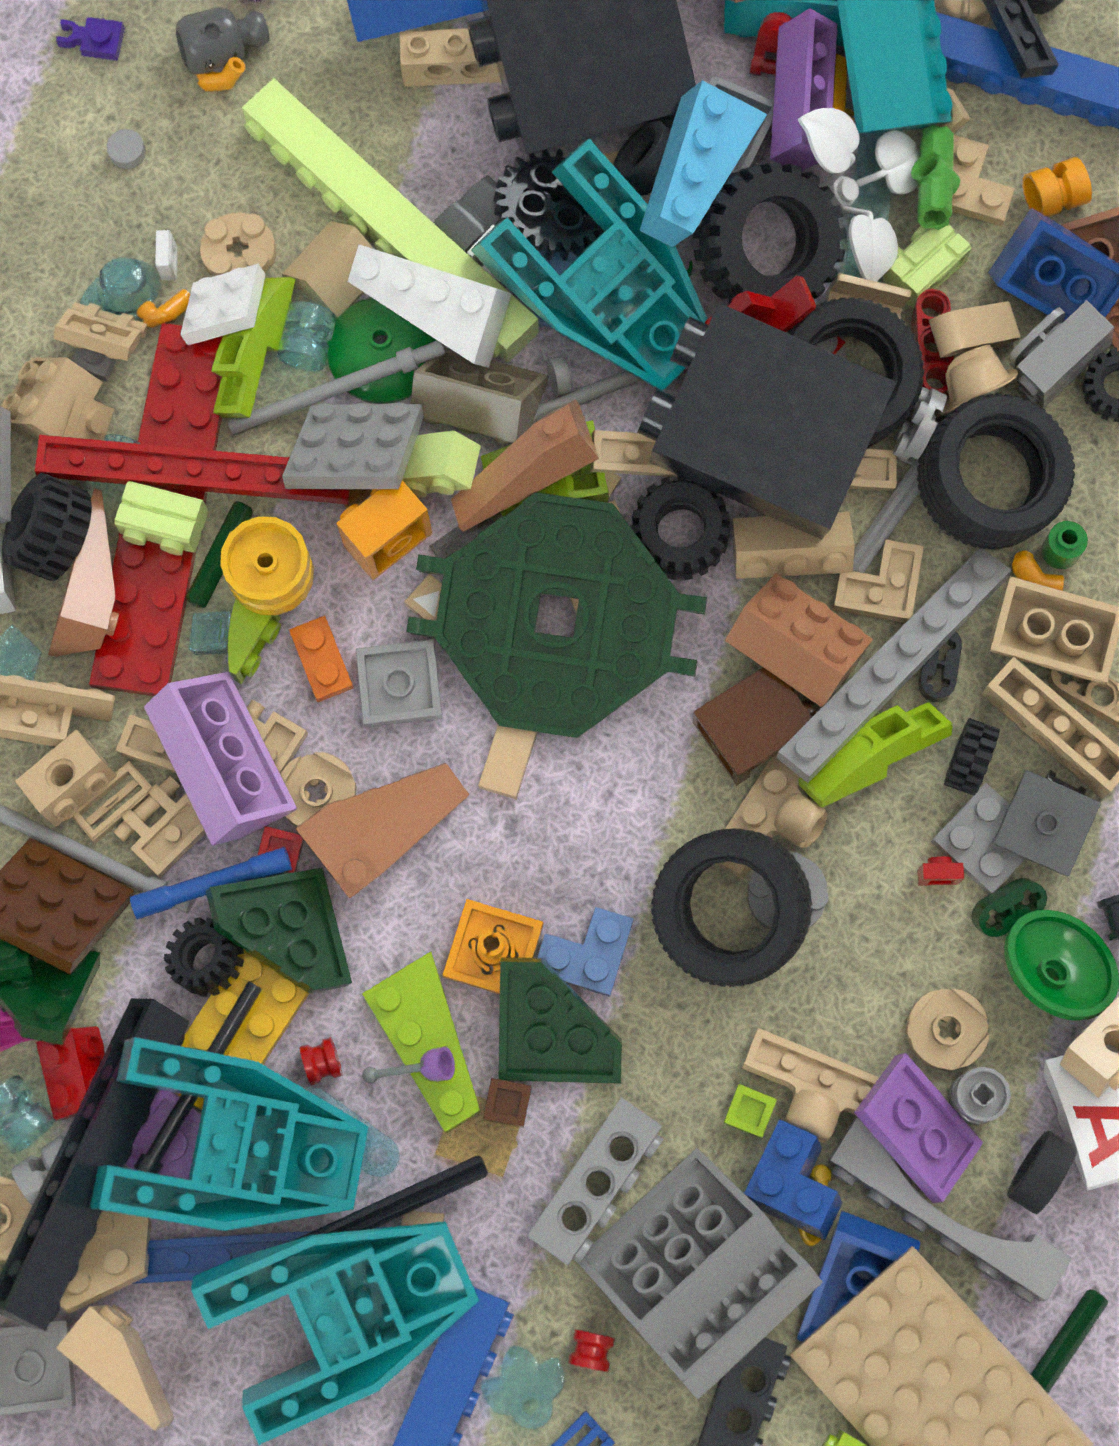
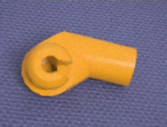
M231 57L221 72L196 74L199 80L198 85L207 92L230 90L245 71V64L241 59Z
M1019 551L1014 555L1012 571L1016 578L1063 591L1064 575L1043 573L1034 555L1029 551Z

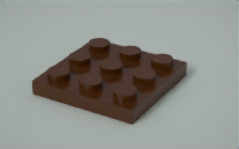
M29 838L0 870V939L71 974L130 904V896H133L134 890Z

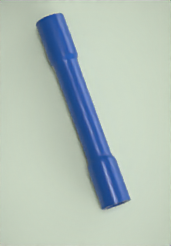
M282 847L251 857L245 862L199 877L130 896V903L133 913L138 920L169 910L175 905L205 896V891L210 887L270 877L292 870L286 848Z

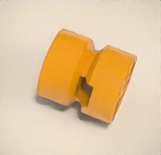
M1078 157L1053 165L1052 170L1044 167L1024 174L1022 186L1029 209L1033 208L1047 217L1060 214L1063 206L1066 210H1071L1090 203L1092 199L1089 174L1085 165Z

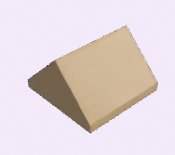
M330 221L282 273V277L294 278V286L337 319L364 293L348 282L358 245L374 248L355 226Z

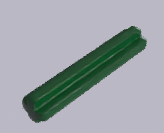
M235 501L232 504L186 595L189 603L200 608L207 606L223 574L220 565L222 546L229 533L242 522L250 520L253 515L252 508L247 504Z
M1089 1289L1085 1292L1030 1374L1047 1393L1050 1392L1108 1305V1300L1094 1289Z

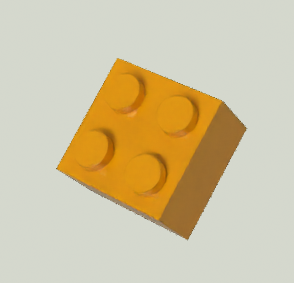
M403 480L399 489H373L370 493L371 496L360 505L353 504L344 510L340 515V521L336 523L345 549L372 580L380 576L433 534L428 509Z

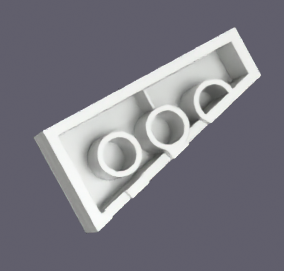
M360 244L358 245L348 278L349 283L471 363L489 367L511 293Z

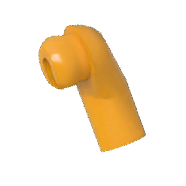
M182 289L159 308H156L153 302L146 301L137 309V316L150 328L175 320L187 310L190 293Z

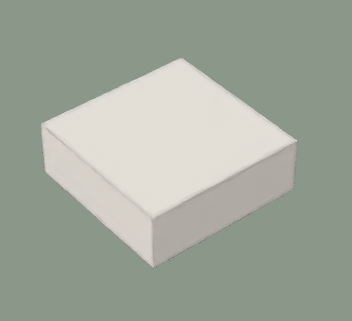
M169 230L156 231L155 266L162 281L175 280L177 278V245Z

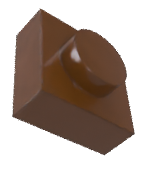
M491 1078L483 1119L524 1128L532 1086Z

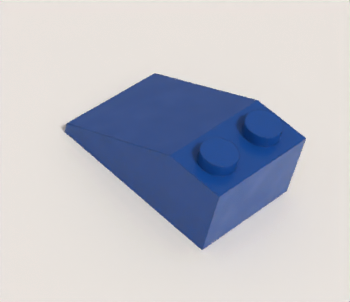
M1030 208L988 272L998 287L1047 315L1060 307L1066 313L1065 320L1086 300L1106 317L1119 298V263L1033 208Z
M841 1211L818 1275L823 1283L812 1292L796 1339L804 1341L911 1246L919 1252L921 1241Z

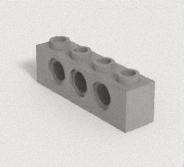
M621 1097L527 1237L567 1266L572 1259L580 1264L594 1243L587 1237L597 1224L604 1228L616 1211L617 1207L611 1204L618 1191L622 1190L627 1194L641 1174L634 1169L641 1157L645 1155L651 1159L664 1138L658 1135L662 1125ZM625 1138L632 1143L634 1152L630 1159L618 1161L611 1156L609 1147L615 1139ZM601 1172L609 1178L610 1189L606 1194L595 1196L587 1190L586 1180L592 1173ZM574 1206L583 1209L587 1216L585 1226L578 1231L567 1229L562 1221L564 1212Z

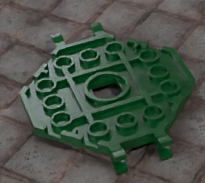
M535 492L525 499L521 505L505 517L503 516L478 534V537L446 559L418 554L416 570L420 573L443 575L436 621L408 617L406 632L435 637L499 726L579 738L666 673L696 676L697 660L670 655L677 610L705 615L707 597L679 593L613 503ZM541 594L579 599L573 637L535 632Z

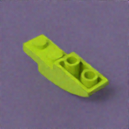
M265 278L255 326L223 335L211 370L222 377L213 411L214 414L220 415L223 418L251 417L266 351L279 350L295 284L294 278Z
M236 598L228 631L227 653L229 672L234 681L242 684L246 676L252 677L257 671L262 659L259 654L266 642L271 644L278 636L281 629V623H279L281 618L279 615L257 614L246 609Z
M930 702L907 712L896 705L870 719L809 783L800 777L798 785L823 808L886 778L888 765L952 736L953 723Z

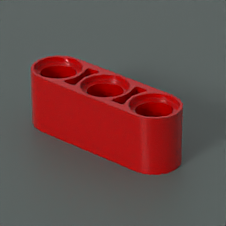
M929 289L922 292L917 298L911 317L912 333L916 336L915 340L919 343V350L923 355L921 358L924 360V376L922 377L924 381L922 387L930 390L933 387L929 386L926 380L937 379L943 384V388L933 389L946 394L948 397L946 373L954 356L940 358L939 352L935 353L926 349L925 344L932 343L936 345L929 320L934 317L926 315L922 309L931 308L941 315L951 311V304L944 292L937 289Z

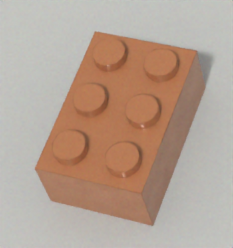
M775 573L744 606L725 641L820 707H823L853 672L873 639L866 635L857 625L847 622L831 611L826 604L816 601L800 590L792 581L784 579Z

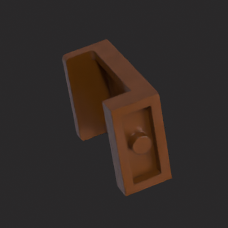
M764 667L693 711V724L736 786L750 778V772L777 755L778 751L816 714L807 700L800 701L793 691V687Z

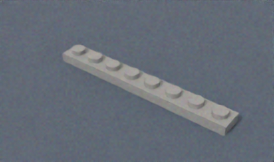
M979 548L778 751L777 759L809 783L1009 578L1011 569L984 549Z

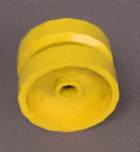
M258 516L239 524L229 533L222 546L220 565L224 577L234 597L246 609L260 615H280L295 609L306 599L313 585L314 566L302 535L292 524L277 517Z

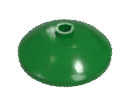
M371 297L353 304L337 318L327 339V361L333 377L338 379L397 356V351L408 347L414 350L437 340ZM378 336L387 337L386 342L378 344L374 340ZM415 370L405 374L403 371H399L347 391V393L369 403L388 404L402 401L412 395Z
M1037 910L1022 916L1009 930L1004 945L1007 969L1018 989L1038 1008L1058 1018L1082 1021L1099 1016L1115 1000L1119 988V972L1116 961L1104 940L1086 923L1060 911Z

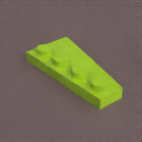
M430 951L363 992L362 995L404 1065L420 1063L424 1053L433 1048L447 1047L454 1057L455 1071L450 1080L430 1081L421 1072L410 1073L447 1134L479 1114L481 1109L435 960Z

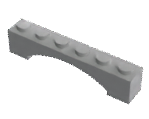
M858 1118L852 1120L827 1160V1163L834 1167L831 1174L851 1187L855 1181L870 1190L866 1197L886 1210H888L890 1205H893L904 1212L905 1215L902 1220L921 1233H924L926 1228L930 1229L940 1236L937 1242L940 1246L956 1256H960L962 1251L976 1260L973 1265L974 1268L993 1280L998 1275L1012 1283L1009 1290L1030 1304L1034 1298L1038 1301L1048 1300L1072 1257L1036 1234L1028 1235L1025 1241L1004 1240L974 1231L947 1217L926 1201L910 1185L889 1152Z

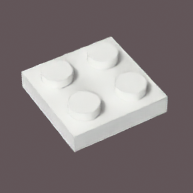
M259 264L245 268H236L228 273L211 278L205 277L193 283L180 334L187 345L255 326L266 275Z

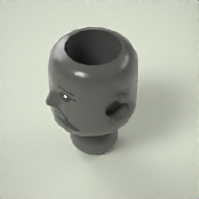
M217 7L186 15L176 24V38L181 57L186 68L193 74L221 72L231 57H237L244 61V46L262 47L270 40L265 17L258 11L249 12L243 19L236 20L234 14L229 9Z

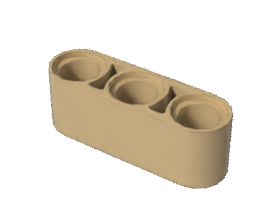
M1009 301L958 309L929 320L940 358L960 355L983 345L997 348L1021 338Z

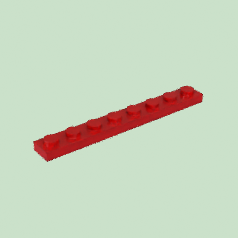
M39 435L35 464V474L37 476L40 473H45L57 479L124 485L131 481L157 488L346 505L349 504L350 489H285L282 475L290 457Z

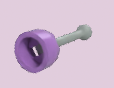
M439 1047L426 1051L421 1057V1062L418 1064L380 1070L368 1067L363 1071L362 1077L365 1082L374 1083L378 1078L421 1072L430 1081L450 1080L453 1077L455 1062L451 1051L447 1047Z

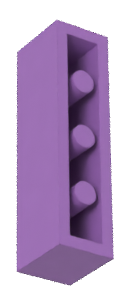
M811 8L779 27L770 160L776 163L780 162L781 165L793 164L800 166L802 171L814 166L818 162L812 153L807 135L798 122V118L817 109L833 108L837 23Z

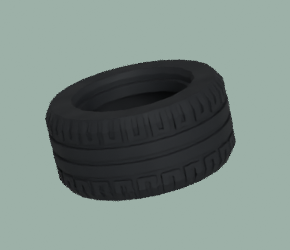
M849 297L848 299L839 298V300L835 298L829 302H822L820 306L816 305L814 311L793 326L787 333L815 346L833 337H853L867 343L880 356L886 371V378L897 383L868 445L870 447L893 433L913 411L915 404L919 400L918 396L921 394V387L924 381L922 378L924 376V360L921 358L923 355L919 350V343L915 340L916 336L910 332V327L904 324L905 321L902 318L899 319L895 312L892 313L891 309L884 308L882 304H876L872 300L865 301L863 298L855 299V297Z
M999 393L995 395L987 394L986 396H978L976 399L973 398L961 404L936 426L931 439L918 459L917 481L919 484L917 486L918 490L921 491L920 498L924 501L923 505L928 509L927 513L929 516H932L935 524H939L938 527L941 530L944 529L947 535H952L953 539L956 541L960 540L962 544H970L974 548L994 550L996 548L1012 547L1029 539L1059 516V513L1062 512L1064 505L1069 500L1068 497L1071 496V488L1074 485L1073 479L1075 478V472L1073 471L1075 463L1073 462V453L1070 452L1072 448L1068 444L1069 440L1067 436H1064V430L1058 426L1059 423L1052 419L1050 413L1047 414L1046 410L1042 407L1038 408L1036 403H1031L1025 398L1022 400L1021 397L1016 395L1013 397L1011 394H1005L1004 396ZM980 435L1000 437L1013 444L1022 454L1030 472V489L1021 507L1011 510L990 508L976 500L965 487L959 470L960 452L967 439Z
M740 828L709 832L688 841L677 849L663 865V870H660L659 877L654 884L656 887L653 889L651 905H653L651 909V914L653 915L652 922L653 925L655 924L654 931L659 937V943L663 945L662 949L668 953L670 960H674L675 965L681 967L682 971L686 974H691V977L700 979L701 982H709L710 985H719L721 987L750 985L769 977L788 963L799 950L801 944H803L809 930L808 926L811 923L810 918L812 915L811 889L808 888L809 882L806 880L805 872L801 870V865L795 860L794 855L790 854L787 848L783 847L778 841H774L773 838L765 836L760 832ZM729 861L747 865L763 877L772 891L775 906L772 928L762 943L752 949L732 951L719 948L702 936L693 921L690 906L693 887L702 873L714 864Z

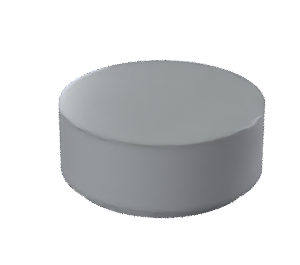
M119 130L113 133L107 142L109 157L113 164L119 168H134L145 158L146 148L141 136L133 130Z
M563 356L549 358L547 360V371L555 396L570 393L572 390V379L566 359Z

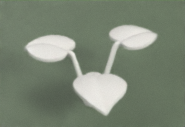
M821 108L806 113L798 118V122L807 135L810 148L818 164L826 172L832 174L830 177L825 178L824 182L818 184V186H828L831 189L834 197L830 201L833 206L840 205L843 214L856 215L851 219L849 225V241L852 253L862 278L877 282L892 267L897 258L898 243L895 232L884 218L873 219L871 211L848 206L852 205L858 197V187L884 176L887 186L893 194L903 195L913 191L919 184L912 178L911 170L919 159L920 150L907 134L898 130L886 132L877 140L875 147L876 160L882 170L855 181L847 176H841L855 162V156L852 152L859 145V133L853 120L845 112L834 108Z

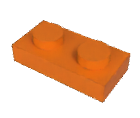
M325 615L289 629L317 702L354 689Z

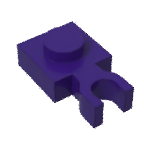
M87 17L84 27L78 26L70 20H60L62 30L71 31L72 34L68 37L57 36L56 42L59 47L74 48L80 46L82 56L118 61L125 32L123 22Z

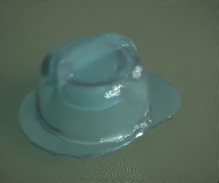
M123 257L113 259L103 266L99 276L86 289L80 304L88 306L90 303L102 306L103 311L120 316L122 313L135 316V320L139 318L137 316V309L146 301L154 302L159 294L160 281L158 274L150 264L142 260Z

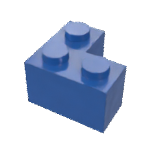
M779 1119L744 1194L761 1211L826 1240L842 1205V1200L838 1191L809 1178L822 1150L821 1144L816 1135Z

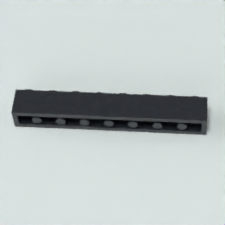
M131 998L1 1270L0 1314L25 1327L47 1331L50 1323L58 1315L60 1301L69 1282L77 1274L78 1262L87 1243L95 1235L97 1221L102 1210L90 1208L98 1167L108 1165L122 1168L131 1157L132 1145L140 1128L149 1118L150 1106L158 1089L117 1082L125 1040L136 1037L182 1046L184 1042V1033L190 1021L155 999Z

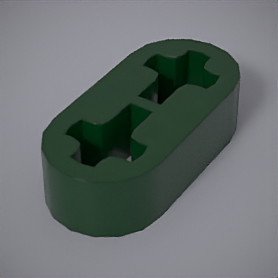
M1029 878L1016 879L977 902L972 910V922L978 930L989 937L1002 936L1008 933L1015 922L1025 914L1044 910L1047 904L1046 891L1041 885ZM1025 890L1032 893L1029 896L1030 903L1027 905L1021 903L1024 899L1023 892ZM992 909L997 912L994 916L996 922L993 925L986 922L990 919L988 912Z

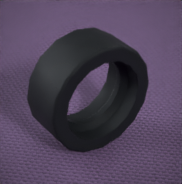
M660 121L648 122L637 129L626 140L613 163V166L641 197L652 192L671 130Z
M1051 1131L1043 1133L1019 1167L1008 1189L1007 1197L1036 1215L1040 1213L1050 1202L1065 1179L1076 1156L1077 1148Z

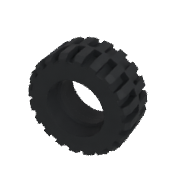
M780 162L744 168L739 172L729 175L703 217L701 226L696 228L692 239H699L700 249L693 250L695 261H703L705 266L700 271V274L705 282L714 283L715 286L712 288V292L719 298H728L729 304H731V300L736 295L745 291L771 297L795 276L804 277L813 299H817L825 292L823 284L832 283L838 274V271L833 268L835 263L843 262L845 250L840 249V240L847 239L846 227L840 228L838 218L844 216L841 206L832 205L830 200L834 197V193L828 186H818L820 178L812 172L802 173L800 166L793 164L781 165ZM763 202H772L787 213L794 226L796 236L792 259L782 272L772 276L763 275L751 265L745 255L742 244V231L745 220L750 211L757 204Z

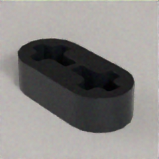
M957 632L947 640V645L952 646L953 649H948L944 656V661L938 660V650L921 667L918 682L919 691L926 700L942 702L954 691L962 650V640ZM936 668L942 669L941 682L947 684V686L942 687L940 692H934L933 685L927 683V680L933 679Z

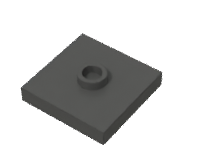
M1025 770L992 844L1069 877L1101 802Z

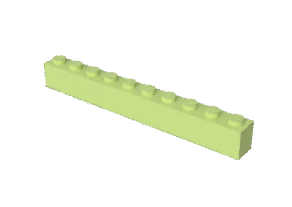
M274 78L242 107L246 120L244 127L256 141L259 142L263 139L271 146V153L281 164L286 165L290 163L297 170V177L306 187L311 189L315 186L323 194V201L332 211L337 213L341 210L349 218L348 223L355 226L363 236L367 234L375 241L374 246L376 250L510 293ZM512 294L492 356L493 358L500 356L507 363L539 334V319Z

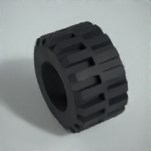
M40 473L32 478L16 499L11 510V521L6 523L2 546L4 562L49 581H55L62 576L75 561L88 533L92 511L91 496L88 491L45 473Z
M679 475L677 481H670L669 477L661 479V485L656 487L653 483L647 488L648 494L645 497L642 495L639 497L637 510H633L632 530L662 571L667 574L668 579L676 580L677 576H684V580L693 579V574L699 573L702 576L708 573V568L711 565L715 567L720 562L722 553L725 554L728 547V538H730L729 512L726 510V503L722 496L718 497L715 491L695 482L687 481L686 478ZM675 510L692 511L703 520L704 533L692 545L686 547L671 546L665 543L658 533V525L663 517Z

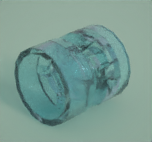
M294 302L290 304L285 322V328L289 331L282 334L277 352L278 359L296 369L311 372L323 370L329 351V345L326 342L332 340L337 320L335 313L321 305L310 302Z
M19 1075L13 1076L0 1084V1140L11 1154H16L29 1147L55 1123L54 1117L42 1102L32 1101L34 1092Z

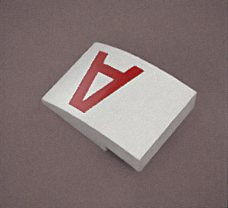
M1105 1045L1110 1051L1119 1053L1116 1047ZM1064 1055L1045 1060L1043 1074L1058 1109L1057 1118L1066 1141L1077 1148L1074 1160L1087 1191L1119 1182V1088L1114 1091L1109 1087L1098 1098L1060 1065Z

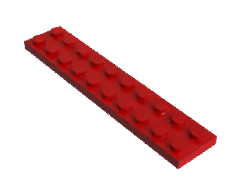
M161 323L137 443L216 451L222 417L214 414L213 411L222 377L211 370L223 336L187 345L180 335L182 325ZM158 488L201 499L206 505L208 492ZM119 532L112 567L116 596L112 612L119 613L113 636L105 634L101 648L95 651L89 685L92 688L155 696L172 681L187 603L186 595L190 588L196 552L183 550L182 555H174L160 549V544L146 541L145 545L141 546L127 542L122 538L123 534Z

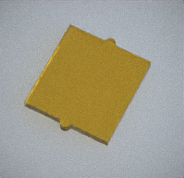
M476 1096L481 1112L447 1134L443 1130L435 1155L459 1163L479 1155L483 1158L489 1173L503 1177L512 1149L518 1147V1143L515 1140L520 1127L484 1120L487 1099Z

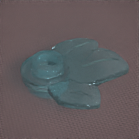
M514 1345L510 1347L503 1359L502 1376L482 1380V1393L488 1405L496 1413L512 1415L514 1420L525 1429H538L544 1426L552 1416V1400L563 1389L564 1370L558 1358H551L539 1365L535 1357L528 1350ZM531 1399L537 1400V1410L531 1414L526 1413L524 1410L526 1402Z

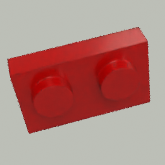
M97 1026L70 1028L63 1045L44 1041L36 1042L54 1121L66 1120L76 1115L105 1054L104 1043Z

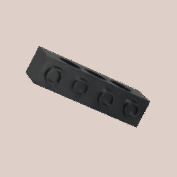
M764 1337L718 1381L696 1446L763 1445L764 1439L757 1436L762 1421L770 1422L778 1398L771 1394L776 1380L784 1381L789 1369L791 1356L785 1355L788 1346ZM751 1366L758 1367L764 1376L762 1386L755 1391L745 1390L741 1384L743 1371ZM735 1408L746 1409L750 1416L748 1427L741 1432L731 1431L727 1426V1416Z

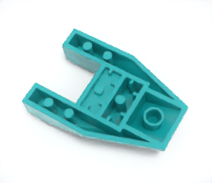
M589 138L570 153L552 173L604 232L560 275L508 217L489 231L471 251L504 286L555 331L663 391L686 369L670 361L688 318L692 317L703 323L708 318L676 246L671 247L640 231L648 204Z
M136 1037L125 1040L117 1082L204 1098L189 1178L186 1180L101 1165L98 1167L90 1208L222 1231L354 1210L368 1125L257 1061Z
M446 1222L307 1236L217 1265L193 1276L191 1292L208 1329L288 1294L313 1350L315 1358L242 1390V1408L258 1445L378 1392L479 1301Z

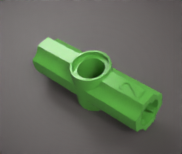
M932 125L923 130L920 140L919 159L911 170L912 178L919 184L917 221L924 228L940 230L949 225V218L952 216V196L958 190L961 182L960 177L953 170L954 134L947 126L938 127Z

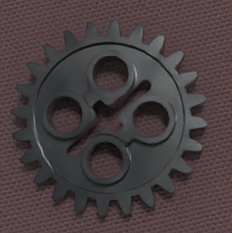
M547 149L542 150L541 157L539 158L534 153L527 154L526 161L518 156L515 157L513 167L506 165L503 176H499L493 202L496 203L494 215L501 216L499 222L508 217L538 252L541 250L546 251L547 259L550 261L553 258L554 252L559 253L563 261H567L570 251L578 257L584 251V248L589 247L604 232L552 173L565 159L562 149H558L555 157L550 156Z

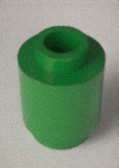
M1073 521L1057 523L1050 530L1042 544L1041 552L1043 559L1048 565L1056 569L1072 567L1087 547V533L1081 525Z

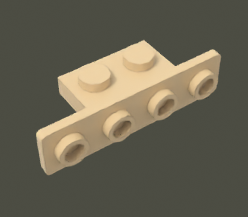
M0 675V737L56 747L68 737L72 715L111 721L115 696L106 694L98 689L83 690L66 687L58 682L43 683L26 680L18 675Z

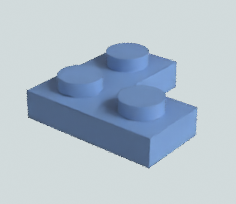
M595 907L584 945L545 933L537 958H542L567 984L610 997L634 918Z

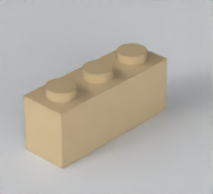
M850 511L838 512L831 530L823 539H819L770 516L733 518L732 544L736 579L773 577L775 573L780 576L853 572L855 544Z

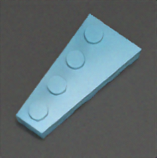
M703 80L681 96L640 231L671 247L692 235L767 114Z

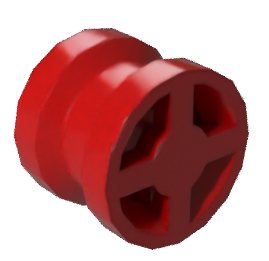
M331 1037L323 1039L320 1045L314 1047L308 1044L300 1046L301 1059L311 1086L319 1084L324 1077L338 1078L343 1076L337 1050Z
M575 1329L573 1339L576 1342L575 1351L569 1355L568 1364L608 1372L610 1366L607 1359L608 1350L614 1346L615 1338Z

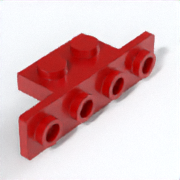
M795 276L771 297L745 291L736 295L727 307L783 332H787L814 311L816 304L804 277ZM712 317L708 318L705 324L709 325Z

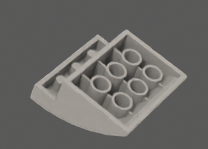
M698 1148L598 1238L579 1264L697 1400L823 1283L809 1263L784 1240L768 1217Z

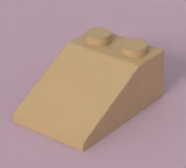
M106 1304L89 1306L56 1349L154 1431L169 1426L175 1418L140 1335L130 1325L133 1318L116 1304H113L112 1307Z

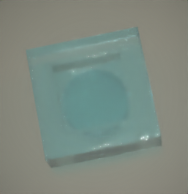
M229 611L193 613L189 650L194 655L227 654L231 613Z

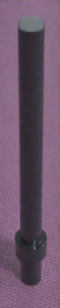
M249 981L247 982L207 1052L224 1055L262 991L260 987ZM185 1094L180 1095L147 1153H141L134 1165V1168L137 1169L136 1171L153 1174L160 1172L163 1164L160 1163L198 1097Z

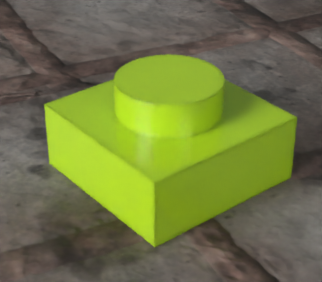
M738 1084L723 1124L762 1139L777 1099Z

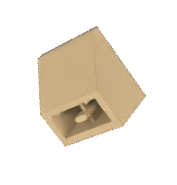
M67 357L31 358L21 367L18 373L19 382L13 393H10L4 399L1 407L11 411V430L36 441L39 440V435L63 437L76 395L86 396L94 400L103 382Z

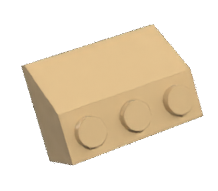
M1010 576L999 598L992 625L989 652L1010 658L1014 656L1017 660L1106 684L1119 638V607Z

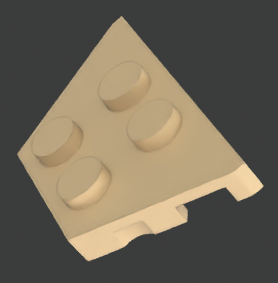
M102 1210L97 1221L95 1235L87 1243L78 1262L77 1274L69 1282L60 1301V1307L71 1314L147 1277L149 1264L147 1250L148 1242L151 1239L152 1226L150 1218ZM12 1247L0 1252V1255L5 1262L11 1252Z

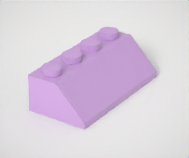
M229 672L168 683L144 706L212 846L243 838L297 809Z

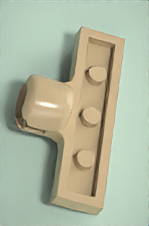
M777 754L769 760L725 829L740 828L753 830L771 838L781 836L801 848L809 847L822 833L827 821V812L824 807L821 808L813 799L802 794V788L798 785L800 777L778 760ZM729 861L716 864L743 880L751 869L747 865Z
M760 1028L757 1029L742 1069L788 1087L793 1092V1099L785 1122L816 1135L820 1143H825L831 1138L839 1115L842 1112L855 1115V1110L879 1079V1077Z

